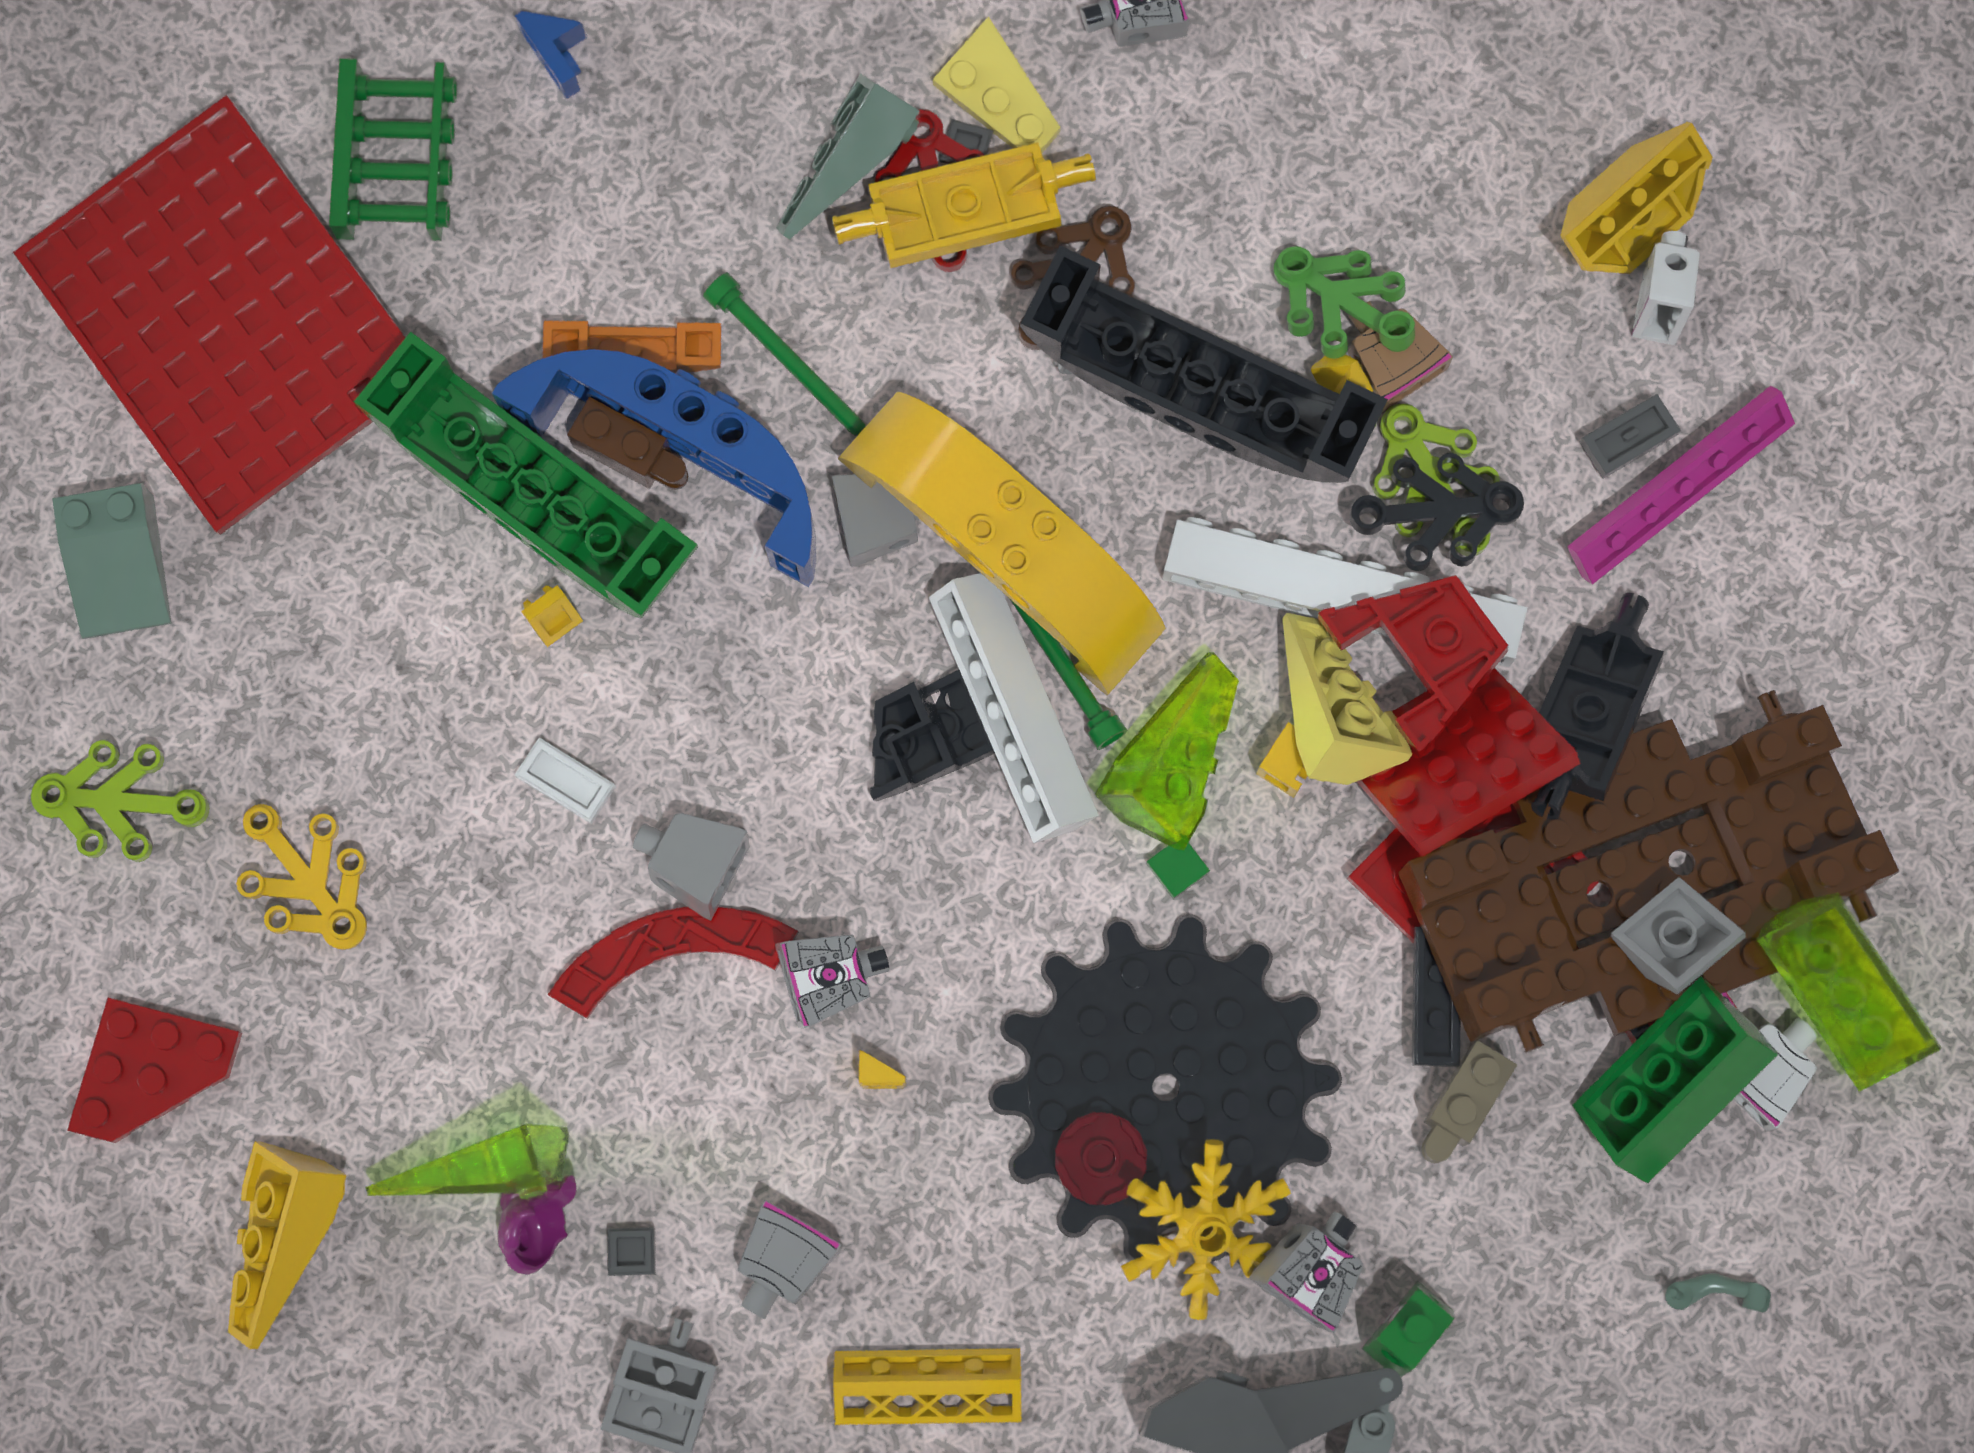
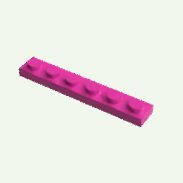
M1769 386L1569 544L1567 548L1581 577L1593 585L1791 428L1795 422L1782 391Z

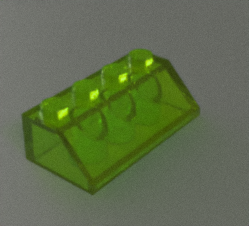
M1838 893L1802 900L1773 916L1762 925L1757 941L1859 1092L1941 1050L1940 1044Z

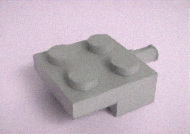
M675 1318L667 1345H650L627 1338L613 1382L615 1385L600 1430L673 1453H692L720 1366L698 1360L688 1351H685L694 1324L685 1321L679 1338L684 1320Z

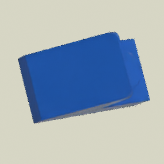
M525 11L516 14L515 18L520 32L565 99L581 91L576 77L581 73V70L568 50L587 38L583 24L575 20Z

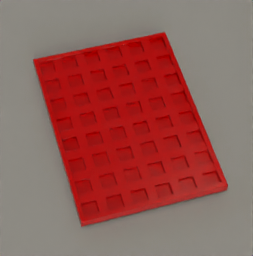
M227 95L13 252L211 527L220 535L373 422L356 406L354 401L406 338Z

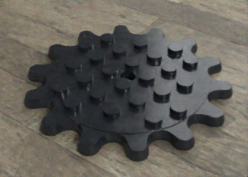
M1185 915L1180 917L1175 922L1169 942L1159 948H1149L1142 944L1133 925L1127 920L1114 919L1104 927L1102 936L1105 955L1098 965L1091 968H1083L1061 953L1051 954L1042 962L1041 975L1053 993L1052 1004L1046 1012L1039 1015H1030L1021 1011H1013L1005 1015L1001 1021L1000 1031L1005 1041L1023 1051L1026 1057V1067L1020 1077L1014 1080L998 1082L989 1092L988 1100L991 1108L996 1113L1021 1117L1030 1127L1031 1136L1028 1144L1015 1153L1009 1161L1010 1175L1020 1184H1031L1042 1178H1052L1061 1183L1055 1169V1149L1063 1131L1072 1122L1090 1113H1111L1128 1120L1141 1134L1147 1150L1146 1171L1141 1181L1155 1191H1158L1161 1181L1166 1182L1173 1200L1181 1192L1183 1207L1191 1208L1192 1205H1198L1201 1197L1191 1187L1201 1186L1193 1172L1192 1165L1197 1163L1204 1166L1205 1141L1208 1139H1217L1224 1143L1220 1166L1227 1163L1232 1164L1230 1172L1220 1184L1228 1185L1229 1188L1217 1198L1219 1205L1224 1208L1233 1207L1238 1191L1244 1200L1248 1191L1257 1180L1261 1181V1191L1266 1189L1273 1182L1279 1180L1281 1171L1289 1164L1302 1163L1307 1166L1318 1167L1325 1164L1331 1157L1332 1147L1330 1141L1326 1136L1314 1131L1308 1125L1305 1119V1110L1311 1100L1317 1097L1333 1095L1339 1090L1342 1085L1341 1071L1330 1062L1309 1060L1300 1050L1299 1043L1303 1032L1318 1021L1321 1015V1007L1316 998L1309 994H1299L1287 1000L1274 999L1268 994L1265 989L1264 979L1272 964L1273 955L1270 948L1262 942L1252 941L1247 943L1236 956L1231 959L1222 960L1217 959L1208 951L1206 945L1207 927L1198 916ZM1168 1075L1177 1081L1179 1091L1173 1100L1162 1101L1155 1096L1152 1087L1157 1077ZM1063 1186L1066 1198L1057 1216L1059 1231L1069 1238H1078L1083 1236L1098 1220H1113L1123 1230V1252L1128 1261L1143 1256L1136 1249L1138 1245H1159L1157 1236H1164L1168 1232L1179 1231L1175 1221L1158 1225L1163 1216H1141L1139 1212L1147 1205L1131 1196L1111 1205H1090L1074 1198ZM1288 1197L1276 1200L1269 1204L1275 1210L1273 1215L1257 1216L1267 1225H1281L1291 1215V1202ZM1223 1252L1220 1255L1213 1256L1211 1261L1220 1260L1227 1254V1252Z

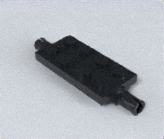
M1634 593L1623 594L1613 621L1608 622L1602 628L1592 630L1579 625L1576 627L1539 713L1577 751L1580 764L1540 787L1531 808L1535 814L1543 817L1547 806H1549L1550 811L1547 819L1555 820L1559 818L1561 808L1569 791L1601 801L1605 800L1663 662L1664 651L1646 646L1639 637V626L1649 608V602L1643 596L1638 595L1634 606H1631Z

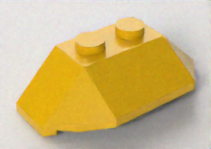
M1683 123L1631 146L1569 202L1560 236L1582 270L1630 274L1650 256L1655 244L1661 243L1663 233L1678 231L1693 217L1703 188L1705 171L1709 169L1713 159L1693 123Z

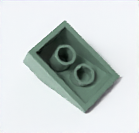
M142 483L52 498L58 544L81 638L87 639L172 624L155 501L151 492Z

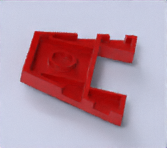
M1456 575L1400 589L1398 594L1379 599L1370 597L1356 601V605L1336 610L1335 607H1331L1318 613V620L1341 651L1377 628L1382 627L1432 695L1395 719V726L1418 758L1425 754L1508 652L1506 641Z

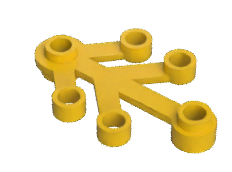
M258 804L249 808L243 817L245 832L254 840L265 842L294 880L266 878L256 871L248 870L243 872L237 879L236 886L238 892L252 900L268 896L312 901L322 914H292L284 906L276 905L266 911L264 915L265 926L275 934H285L289 931L322 934L324 940L330 946L340 950H348L359 945L367 932L366 918L356 908L360 875L365 871L367 865L365 856L354 848H348L340 852L336 863L343 875L338 902L326 890L333 840L339 833L338 822L332 816L325 813L318 814L311 819L309 831L314 837L309 868L281 833L282 819L279 813L271 806L265 804ZM260 814L267 815V825L263 829H255L253 826L255 817ZM322 821H330L332 825L331 831L325 836L318 835V824ZM350 855L358 856V867L351 871L346 870L344 867L345 859ZM251 877L258 878V889L255 892L247 893L244 887L245 882ZM278 912H284L287 917L286 923L280 928L273 927V916ZM343 918L349 919L351 923L349 931L345 934H338L335 929L336 923Z

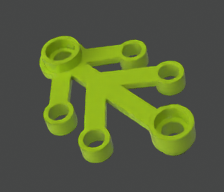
M1396 404L1390 407L1384 413L1380 423L1382 436L1389 444L1382 470L1374 479L1373 491L1377 497L1384 500L1392 499L1397 495L1400 489L1399 486L1394 483L1395 489L1385 492L1380 489L1379 481L1384 478L1392 480L1393 466L1397 460L1403 458L1406 449L1411 459L1418 463L1421 471L1454 494L1450 485L1439 480L1436 475V466L1440 457L1432 456L1423 441L1447 446L1451 453L1465 458L1470 456L1477 446L1475 434L1468 429L1456 431L1426 423L1421 412L1409 404ZM1404 420L1409 423L1410 431L1404 434L1396 431L1394 423ZM1466 437L1469 439L1471 447L1467 450H1461L1456 446L1455 439ZM1452 463L1442 465L1443 470L1447 473L1453 474L1458 471L1457 467ZM1465 465L1478 475H1490L1493 483L1500 481L1498 472L1492 467L1483 466L1476 468ZM1409 487L1405 504L1425 501V496L1414 488ZM1461 517L1453 527L1452 541L1467 533L1477 518ZM1423 521L1417 522V527L1412 530L1404 528L1402 523L1395 524V528L1400 535L1413 537L1420 532ZM1490 532L1477 547L1476 556L1481 554L1490 541ZM1458 546L1455 548L1460 554L1464 556H1469L1471 554L1470 550L1466 546Z
M106 740L96 741L89 749V756L65 776L57 773L44 775L37 780L31 791V802L34 809L44 817L51 819L60 818L77 839L76 846L79 852L89 858H98L105 853L108 845L107 839L102 833L89 827L76 807L95 809L122 843L121 849L125 857L134 862H142L150 857L152 843L147 837L137 833L121 811L171 815L178 823L186 827L201 825L207 819L210 811L208 800L201 793L192 789L182 790L174 797L124 793L146 774L155 773L163 766L164 755L161 750L152 744L139 746L134 752L133 761L97 790L79 789L101 769H110L119 761V750L115 745ZM110 748V758L105 762H99L97 754L100 749ZM148 751L155 752V762L150 766H143V755ZM52 788H58L60 790L59 799L53 803H48L46 799L47 792ZM188 799L194 800V810L190 814H182L181 804ZM91 836H97L99 839L98 847L94 851H87L85 848L86 840ZM136 840H142L144 843L143 851L138 855H132L130 852L131 844Z

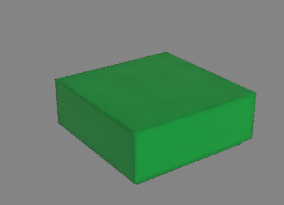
M1183 835L1146 862V865L1173 900L1210 872L1209 868Z

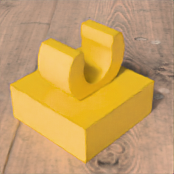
M547 585L542 589L545 594L533 603L528 599L524 601L523 606L525 609L521 611L546 647H549L583 622L558 585L554 588Z

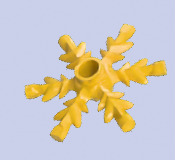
M1217 1139L1205 1141L1204 1166L1197 1163L1192 1165L1193 1172L1201 1186H1191L1201 1197L1198 1205H1192L1191 1208L1183 1207L1181 1192L1173 1200L1171 1191L1164 1181L1159 1183L1158 1191H1155L1136 1178L1127 1189V1195L1147 1205L1139 1212L1141 1216H1163L1158 1225L1175 1221L1179 1227V1232L1174 1239L1157 1236L1161 1245H1138L1136 1249L1143 1256L1120 1266L1128 1282H1131L1147 1270H1150L1151 1279H1156L1168 1260L1174 1268L1179 1253H1191L1195 1262L1187 1267L1183 1274H1192V1276L1183 1286L1180 1295L1187 1296L1192 1294L1189 1317L1195 1320L1207 1318L1208 1293L1215 1296L1220 1294L1219 1287L1211 1274H1221L1220 1270L1211 1263L1213 1256L1229 1252L1230 1266L1233 1267L1238 1260L1244 1275L1249 1278L1254 1268H1257L1267 1257L1264 1254L1272 1248L1270 1243L1249 1244L1253 1235H1246L1237 1239L1233 1233L1235 1224L1239 1220L1255 1224L1251 1215H1273L1275 1210L1269 1204L1292 1194L1283 1177L1262 1191L1261 1181L1257 1180L1248 1191L1244 1200L1238 1191L1233 1207H1221L1217 1198L1226 1192L1229 1186L1220 1184L1230 1172L1232 1164L1227 1163L1220 1166L1224 1143Z

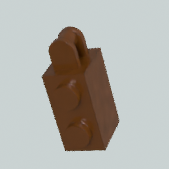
M591 397L588 398L567 434L574 449L648 489L651 488L654 481L673 490L681 489L687 484L689 474L686 465L681 458L671 453L667 438Z

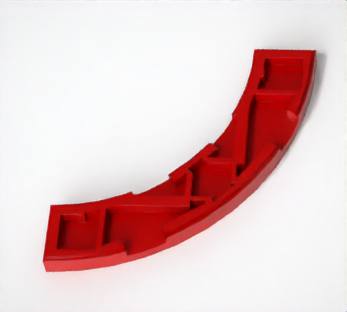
M689 907L660 911L638 918L615 929L588 951L583 952L560 976L548 993V996L588 1019L607 994L627 977L655 962L689 953L709 952L739 956L758 962L776 971L780 961L775 944L794 941L799 931L776 919L747 910L718 907L711 920L704 918Z

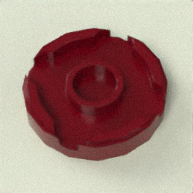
M1090 1113L1076 1119L1063 1131L1055 1149V1169L1061 1184L1074 1198L1090 1205H1111L1126 1199L1129 1196L1127 1195V1189L1130 1183L1136 1178L1141 1181L1146 1171L1147 1150L1141 1134L1128 1120L1111 1113Z

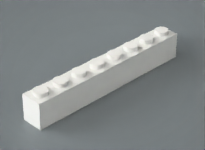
M1189 517L1186 521L1177 519L1162 578L1164 581L1318 619V613L1327 608L1335 607L1336 610L1356 605L1358 600L1370 597L1379 599L1398 594L1400 589L1430 582L1429 577L1415 572H1405L1403 576L1386 572L1387 568L1384 565L1371 561H1361L1360 565L1342 561V555L1332 551L1318 550L1316 554L1301 551L1298 544L1288 540L1275 539L1273 543L1257 540L1256 534L1244 529L1231 528L1230 532L1213 529L1211 522L1195 517ZM1464 585L1508 644V652L1497 665L1510 667L1516 659L1528 607L1517 605V599L1507 595L1492 594L1491 598L1473 594L1474 589ZM1382 627L1371 632L1388 637Z

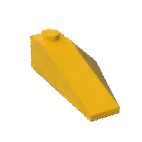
M254 1141L242 1185L241 1201H250L248 1229H238L237 1244L242 1245L245 1261L244 1270L237 1271L233 1276L228 1333L249 1349L259 1348L332 1225L338 1205L344 1197L345 1180L347 1177L345 1173L325 1160L259 1141Z

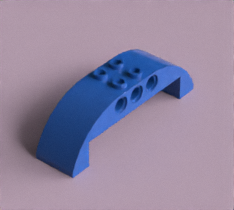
M595 349L563 352L539 359L513 372L494 388L492 395L497 405L541 438L569 394L584 403L591 397L667 438L672 452L783 513V516L765 544L769 564L774 569L809 588L815 575L816 533L803 480L794 461L779 440L757 420L738 409L740 404L731 396L721 391H716L715 395L699 387L701 382L696 377L684 370L678 369L675 374L641 357L619 351ZM694 418H700L699 420H697V421H695V422H689L690 420H692V419H694ZM733 439H739V441L735 443H727Z

